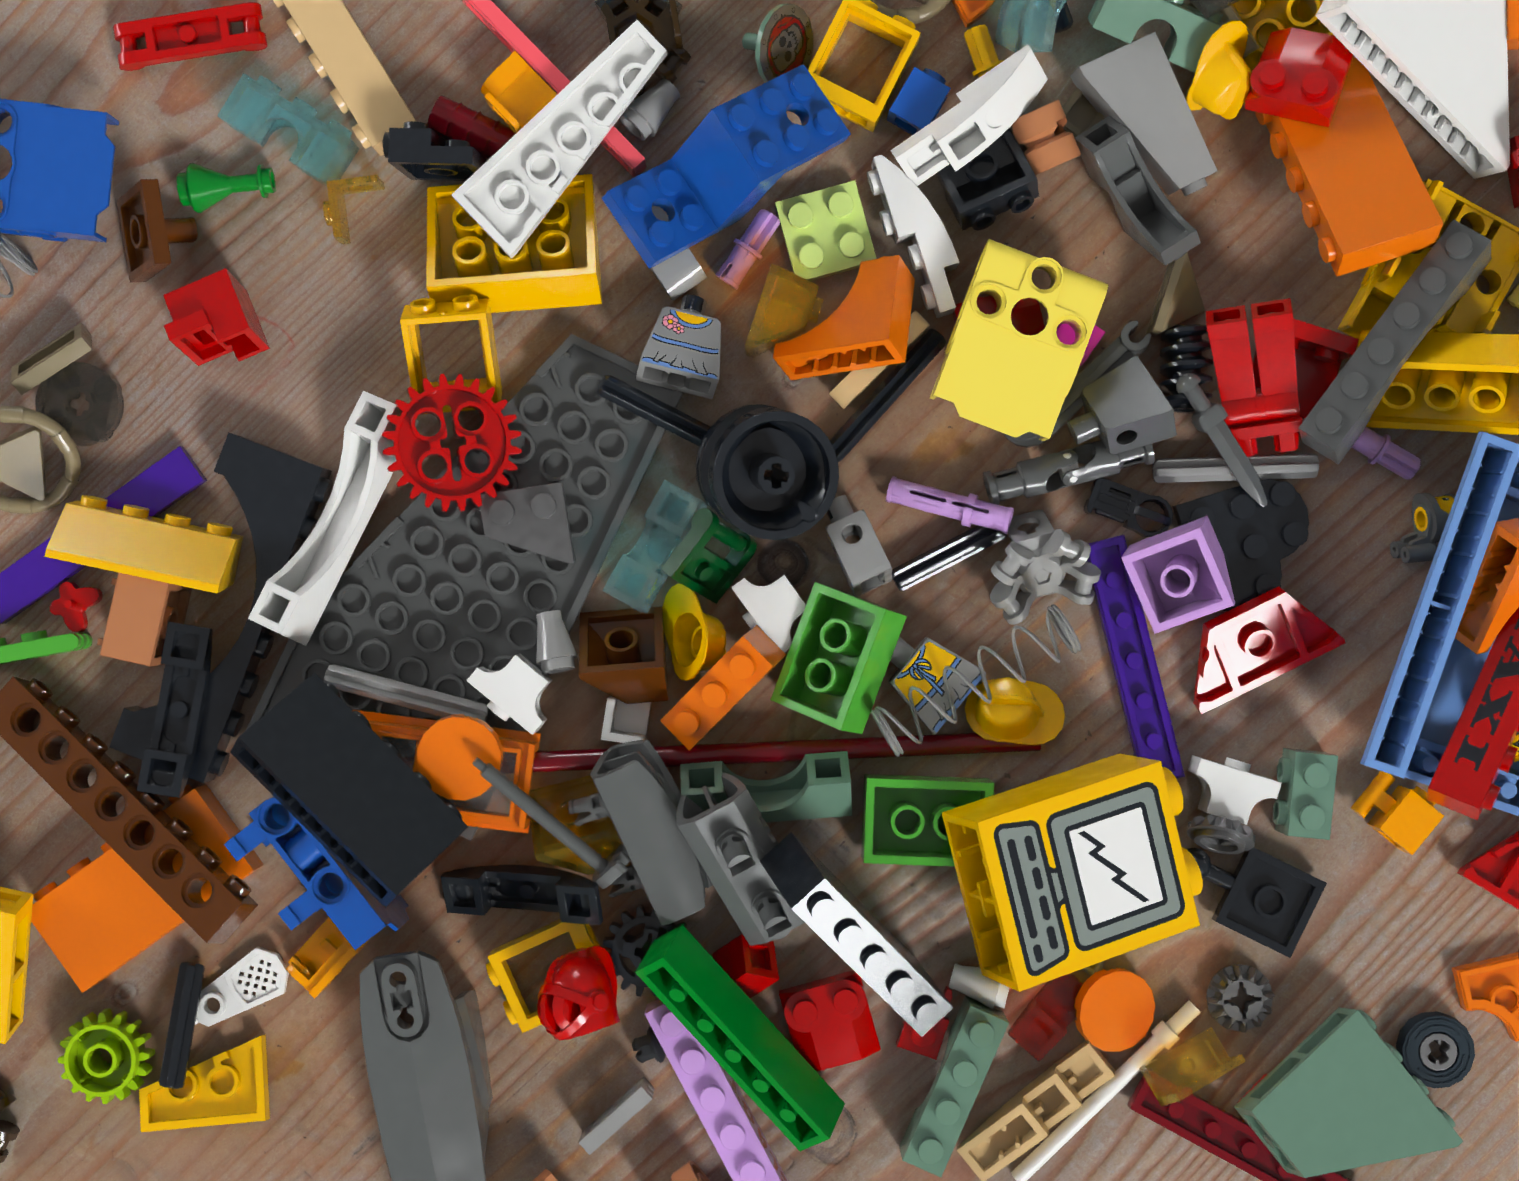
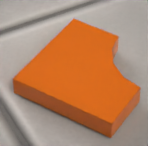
M1519 952L1452 967L1461 1008L1465 1011L1483 1010L1494 1014L1504 1023L1510 1038L1516 1042L1519 1041Z

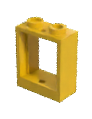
M843 0L808 71L839 116L874 132L918 45L921 32L915 30L916 26L902 16L894 15L891 18L877 11L878 6L870 0ZM848 21L902 48L875 103L821 77Z
M461 295L448 302H435L432 298H421L410 302V305L404 306L400 323L410 385L419 394L424 392L422 380L427 378L419 324L478 320L486 378H478L480 379L478 391L484 394L489 388L494 387L495 391L491 400L494 403L501 401L502 385L489 298L478 299L475 295ZM465 379L464 386L470 387L475 379ZM455 380L448 381V384L454 385ZM430 382L433 387L438 386V382ZM448 405L444 406L443 413L451 412V408ZM465 408V409H462L461 411H469V410H475V409H473V408Z
M558 919L493 949L487 956L489 963L486 964V970L489 978L495 987L501 986L507 999L503 1002L505 1013L512 1025L518 1023L522 1033L542 1024L537 1011L530 1014L506 960L566 932H569L576 949L600 946L590 924L566 923Z

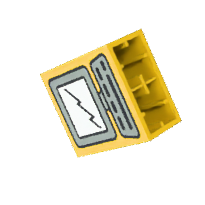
M1116 754L941 812L983 976L1020 992L1200 926L1194 896L1199 895L1202 891V875L1193 855L1186 848L1181 847L1174 816L1179 815L1183 810V795L1176 777L1168 768L1162 767L1161 761Z

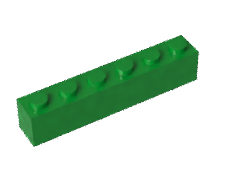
M683 925L655 939L635 971L639 978L799 1151L829 1140L845 1105L844 1101Z

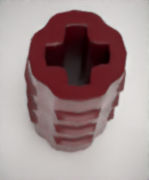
M443 95L435 102L427 122L429 128L446 140L470 142V147H474L483 157L488 159L516 134L510 127L502 124L500 120L495 121L483 115L481 111L472 110L464 106L462 102L458 103Z

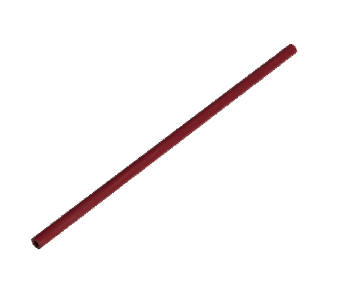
M976 733L923 735L922 744L915 743L908 736H896L904 751L903 755L900 754L899 757L1041 750V744L1024 745L995 742L983 739ZM913 735L916 739L919 740L918 735ZM884 737L698 744L690 751L684 745L653 746L666 767L722 761L724 764L802 761L805 754L847 751L848 759L898 757L894 754ZM609 748L537 751L534 757L533 772L593 770L600 756ZM503 753L502 768L500 770L502 774L515 772L517 753ZM414 756L401 757V760L413 771Z

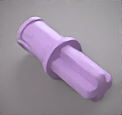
M759 210L741 239L735 238L733 241L736 244L715 276L737 290L755 261H761L763 258L760 254L780 225L778 217L768 210Z
M1367 427L1351 447L1368 457V463L1373 465L1377 462L1406 480H1410L1421 466L1420 459L1391 442V436L1388 434L1381 436Z

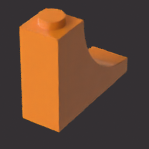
M900 255L883 256L878 259L862 261L856 280L847 297L826 320L801 336L775 344L773 359L790 380L905 363L915 278Z
M1519 518L1496 522L1455 639L1475 654L1489 651L1504 624L1519 608Z

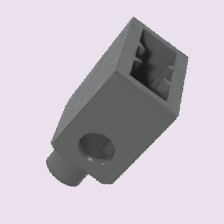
M1138 356L1127 360L1084 387L1081 395L1085 414L1067 422L1069 432L1077 445L1098 436L1108 453L1114 455L1177 435L1174 410Z

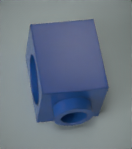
M914 67L889 109L887 121L914 135L935 120L951 88L945 85L946 80L937 72L928 68L921 71Z

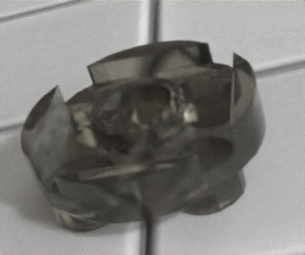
M72 362L41 382L36 394L35 408L36 411L51 417L64 427L76 442V446L86 447L108 441L113 436L123 416L124 400L120 383L105 370L88 363ZM81 393H84L86 401L89 402V408L83 411L81 416H76L77 409L70 407L71 400L79 399Z

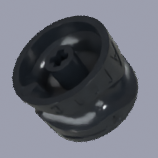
M762 404L745 405L722 415L710 426L702 438L697 451L695 463L696 480L706 504L714 513L731 525L760 539H788L811 529L824 517L831 507L837 492L839 466L835 450L829 438L820 427L809 419L774 406Z

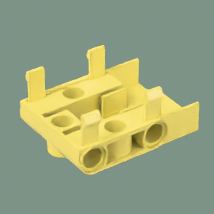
M988 239L946 346V355L930 399L934 400L936 397L950 401L954 403L959 417L1014 438L1031 432L1041 436L1039 439L1041 441L1050 439L1104 302L1108 284L1064 268L1053 258H1038ZM1041 269L1049 274L1051 279L1049 289H1039L1032 282L1033 270ZM979 294H989L996 300L997 308L994 314H984L979 310L976 302ZM1025 298H1032L1041 302L1048 314L1047 324L1043 331L1031 336L1018 332L1011 321L1012 308L1018 301ZM1059 324H1068L1073 328L1075 332L1073 344L1067 345L1060 342L1056 333Z

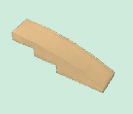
M1085 1040L991 1115L957 1147V1152L981 1181H986L1048 1137L1050 1128L1080 1108L1083 1098L1115 1076V1069L1097 1047Z

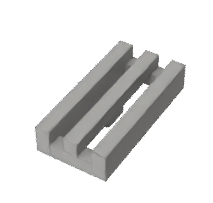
M645 1077L640 1079L582 1131L578 1143L591 1155L653 1099L654 1087Z

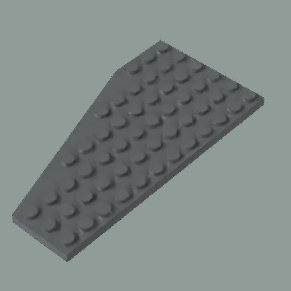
M571 334L501 410L503 416L516 414L517 418L508 424L509 430L521 431V436L510 441L512 446L522 449V452L517 455H509L508 460L518 468L516 471H503L502 474L509 481L508 486L495 482L493 487L496 492L562 482L565 491L575 562H562L485 537L481 509L470 498L466 499L465 511L460 512L456 501H451L447 512H442L439 499H435L430 507L426 508V495L421 493L399 517L397 516L341 576L307 646L289 638L247 729L314 672L324 680L328 666L333 664L486 705L490 700L467 682V679L476 668L484 666L489 670L500 671L506 667L515 655L522 654L541 670V665H536V615L546 611L560 610L562 620L570 635L666 432V429L599 396L597 390L601 380L605 375H611L674 408H677L684 392L636 381L639 365ZM471 450L465 456V465L473 473H482L488 466V459L482 451ZM456 454L451 459L453 479L459 481L461 479V472ZM446 466L444 467L445 469L435 479H439L442 476H444ZM338 690L341 699L351 709L434 720L444 718ZM489 709L486 722L490 727L525 730L511 717L504 721ZM383 736L382 741H387L394 745L401 757L415 756L416 740ZM492 785L481 796L466 801L449 800L438 794L436 795L443 802H448L456 807L487 810L496 788ZM468 826L460 836L471 841L478 827Z

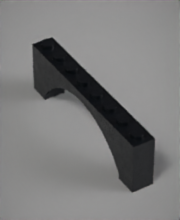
M228 432L214 472L223 475L236 494L251 531L256 557V583L254 598L249 612L250 615L267 580L282 569L297 553L315 527L318 519L314 517L320 503L324 504L327 501L332 490L333 480L329 479L332 471ZM247 619L239 639L228 655L209 676L201 730L188 778L201 783L214 780L216 775L221 776L230 757V753L225 752L231 736L236 737L244 721L245 715L240 712L245 698L252 697L259 682V675L255 674L260 659L267 658L274 642V636L270 635V629L250 619ZM158 705L148 708L139 706L124 708L109 748L142 760L144 749L150 748Z

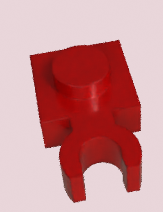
M946 986L943 994L951 1002L952 990ZM944 1016L922 1037L903 1020L896 1045L902 1049L937 1060L950 1020Z

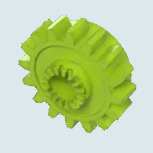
M110 1008L101 1011L98 1017L94 1012H91L82 1017L83 1023L78 1021L70 1026L68 1030L72 1036H68L60 1042V1045L66 1049L65 1053L57 1058L58 1063L64 1064L65 1072L61 1077L62 1079L70 1080L73 1084L71 1089L73 1093L77 1091L85 1093L86 1101L88 1102L96 1097H101L102 1103L108 1104L114 1099L115 1095L120 1101L131 1094V1089L136 1091L145 1083L141 1076L148 1075L153 1069L145 1060L155 1054V1049L145 1048L144 1045L152 1035L151 1033L139 1034L137 1030L142 1023L140 1019L131 1024L126 1022L127 1011L123 1010L115 1018H113ZM102 1048L111 1054L112 1063L107 1064V1061L102 1060L103 1057L100 1056Z

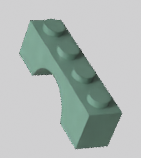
M847 751L805 754L802 762L793 771L784 776L769 780H753L736 775L722 761L680 764L681 794L688 796L703 811L710 808L702 789L705 785L718 804L728 799L721 778L723 773H728L738 778L746 786L762 814L761 817L766 823L852 816L851 778Z
M965 995L949 1032L946 1051L934 1083L923 1103L915 1109L899 1145L902 1161L942 1177L1009 1025L1004 1012L995 1008L991 1009Z

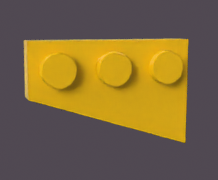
M266 1034L187 1068L183 1088L162 1087L159 1085V1081L139 1089L141 1132L269 1120Z

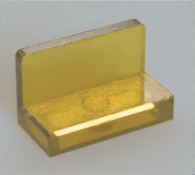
M1210 1027L1139 1069L1160 1106H1164L1185 1099L1246 1062L1242 1053L1229 1057L1215 1031Z

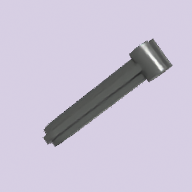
M1131 321L1126 324L1120 336L1074 379L1072 387L1063 402L1051 437L1083 407L1081 392L1084 387L1127 360L1139 356L1146 351L1151 340L1150 333L1139 343H1133L1129 339V336L1137 330L1138 321ZM1031 432L1016 438L1004 434L1007 440L1016 446L1026 448L1039 446L1046 442L1039 440L1041 436Z

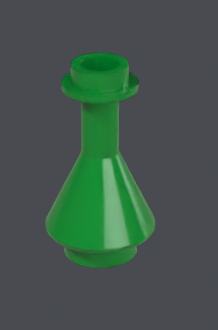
M190 163L187 166L186 172L177 174V191L180 202L183 206H192L196 213H202L232 193L260 190L261 196L268 198L269 193L276 192L273 169L265 168L263 164L257 166V173L229 176L195 163Z

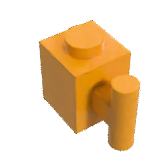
M1380 771L1350 808L1362 818H1365L1373 807L1377 808L1378 811L1367 824L1397 849L1413 855L1444 815L1433 807L1436 803L1427 800V792L1418 786L1412 790L1398 785L1391 795L1386 793L1396 779L1391 774Z

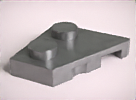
M562 482L496 492L497 497L494 499L487 494H481L482 506H480L485 537L562 562H575L565 491Z

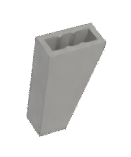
M1156 32L1078 67L1070 75L1075 86L1080 89L1098 113L1100 112L1104 118L1111 116L1130 131L1149 172L1168 195L1182 190L1184 196H1187L1208 186L1205 178L1217 172V168Z

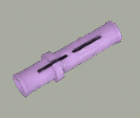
M892 476L886 494V502L888 503L892 502L960 520L962 526L970 527L971 524L1001 531L1005 534L1009 531L1014 513V508L1012 507L1008 508L978 500L979 496L972 493L967 497L898 479L895 476Z

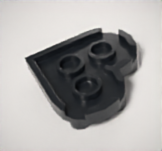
M1273 479L1260 480L1267 499L1265 507L1260 506L1240 485L1172 506L1178 526L1204 516H1208L1225 556L1235 600L1234 606L1222 611L1227 612L1278 586L1281 587L1282 572L1280 560L1294 553L1300 545L1307 541L1309 534L1308 509L1301 495L1292 484Z

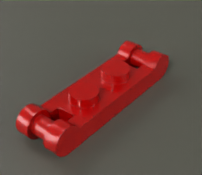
M248 2L115 24L113 26L114 37L116 41L120 42L121 53L117 55L119 68L125 71H134L150 65L244 50L259 51L268 47L266 34L261 32L259 22L263 19L261 4ZM243 22L244 33L233 34L231 23ZM145 37L147 48L138 49L137 40Z

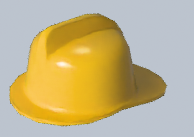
M1231 20L1222 25L1212 34L1204 46L1193 82L1186 96V101L1191 111L1205 108L1213 114L1220 115L1229 120L1235 118L1240 111L1250 88V76L1252 70L1243 58L1247 45L1248 31L1247 26L1242 21Z
M681 583L672 586L665 596L662 607L664 632L671 651L676 675L681 680L689 681L695 678L699 671L710 670L726 654V631L718 618L702 612L700 602L693 590Z
M1011 677L987 680L992 696L990 704L983 701L973 690L968 695L965 705L967 722L973 732L986 740L1040 745L1055 739L1064 725L1065 711L1063 703L1053 690L1040 683L1026 681L1024 684L1018 679ZM982 682L976 688L988 699L984 683Z

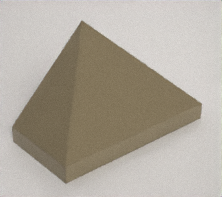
M1187 252L1184 256L1170 262L1167 266L1146 335L1150 333L1151 337H1155L1205 311Z

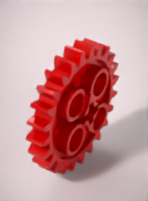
M440 374L437 387H433L430 381L424 378L422 380L424 392L419 394L412 387L407 388L408 396L411 399L410 403L408 404L397 399L395 405L402 412L401 415H387L386 417L388 422L396 426L395 431H385L382 433L383 438L393 441V446L382 451L383 455L395 456L396 462L392 463L387 470L388 472L401 470L403 476L398 480L397 487L410 483L413 488L409 498L412 500L422 492L426 495V508H429L435 499H439L442 512H447L451 501H456L459 511L463 512L466 507V499L469 498L477 507L482 506L480 494L485 492L489 497L496 498L497 494L493 484L496 482L500 485L508 486L509 481L502 474L503 471H516L518 468L508 460L509 455H517L522 452V449L512 446L510 441L521 436V431L509 430L508 424L513 422L517 416L516 414L503 416L501 410L508 401L504 399L494 403L491 400L495 391L494 387L489 388L484 394L479 392L480 379L478 378L471 383L470 387L464 386L462 374L457 375L454 385H449L445 375ZM446 405L451 408L454 436L457 439H463L464 445L457 448V459L461 472V479L459 481L453 479L449 448H441L440 441L447 438V428L443 414V407ZM473 408L480 413L482 422L479 429L468 431L460 425L458 415L462 409ZM421 414H432L438 419L440 425L437 434L427 437L417 431L415 420ZM480 450L487 456L488 466L484 472L473 473L469 471L465 465L467 452ZM435 455L442 458L446 465L444 476L439 479H430L423 473L422 462L426 457Z

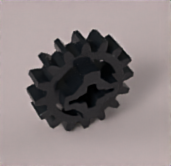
M638 904L635 916H632L627 910L621 913L622 925L612 921L609 929L616 936L605 937L603 945L612 949L608 953L615 965L616 977L619 975L623 977L621 989L625 990L630 984L636 985V996L641 997L644 988L648 986L636 973L626 966L622 956L629 957L637 970L644 958L643 950L640 948L644 946L650 933L653 934L651 941L653 943L655 939L662 936L660 927L670 932L681 925L687 928V924L682 922L677 925L670 923L662 926L653 909L651 913H646L644 906ZM646 923L644 930L636 936H624L632 927Z

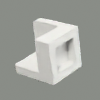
M609 696L606 702L601 740L619 743L646 740L652 702L625 704Z

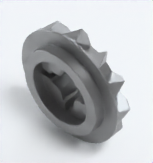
M1210 814L1206 817H1194L1192 821L1188 822L1187 835L1198 846L1209 851L1222 854H1240L1254 847L1256 836L1253 834V829L1247 825H1241L1239 820H1230L1225 816L1222 818L1215 817Z
M1237 964L1223 968L1212 978L1207 989L1206 1001L1210 1014L1220 1025L1227 1030L1245 1033L1254 1027H1261L1265 1018L1272 1014L1271 1007L1275 995L1269 980L1260 971L1248 965ZM1239 982L1247 995L1256 997L1252 998L1251 1001L1245 1002L1243 1014L1235 1003L1224 1001L1231 1000V997L1237 996L1238 989H1240Z

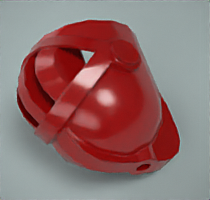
M600 946L582 947L561 955L548 968L544 984L541 985L538 993L537 1013L541 1024L554 1039H572L620 1022L616 1006L617 977L608 951Z

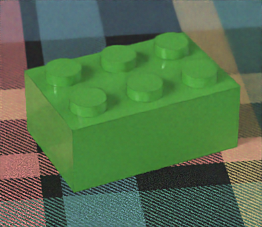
M815 582L770 700L838 730L862 734L907 616L842 590Z
M864 774L861 847L863 863L955 867L941 812L994 795V782L989 778Z

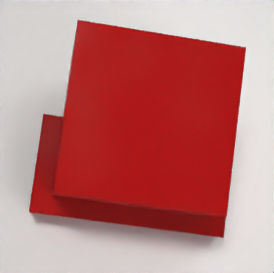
M226 268L163 295L173 322L164 325L169 341L196 365L200 366L234 351L237 360L240 362L270 349L247 290Z

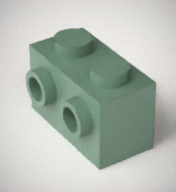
M1283 748L1282 757L1277 765V780L1282 784L1278 793V799L1275 800L1273 806V822L1276 831L1287 836L1330 840L1338 764L1337 755L1321 751Z

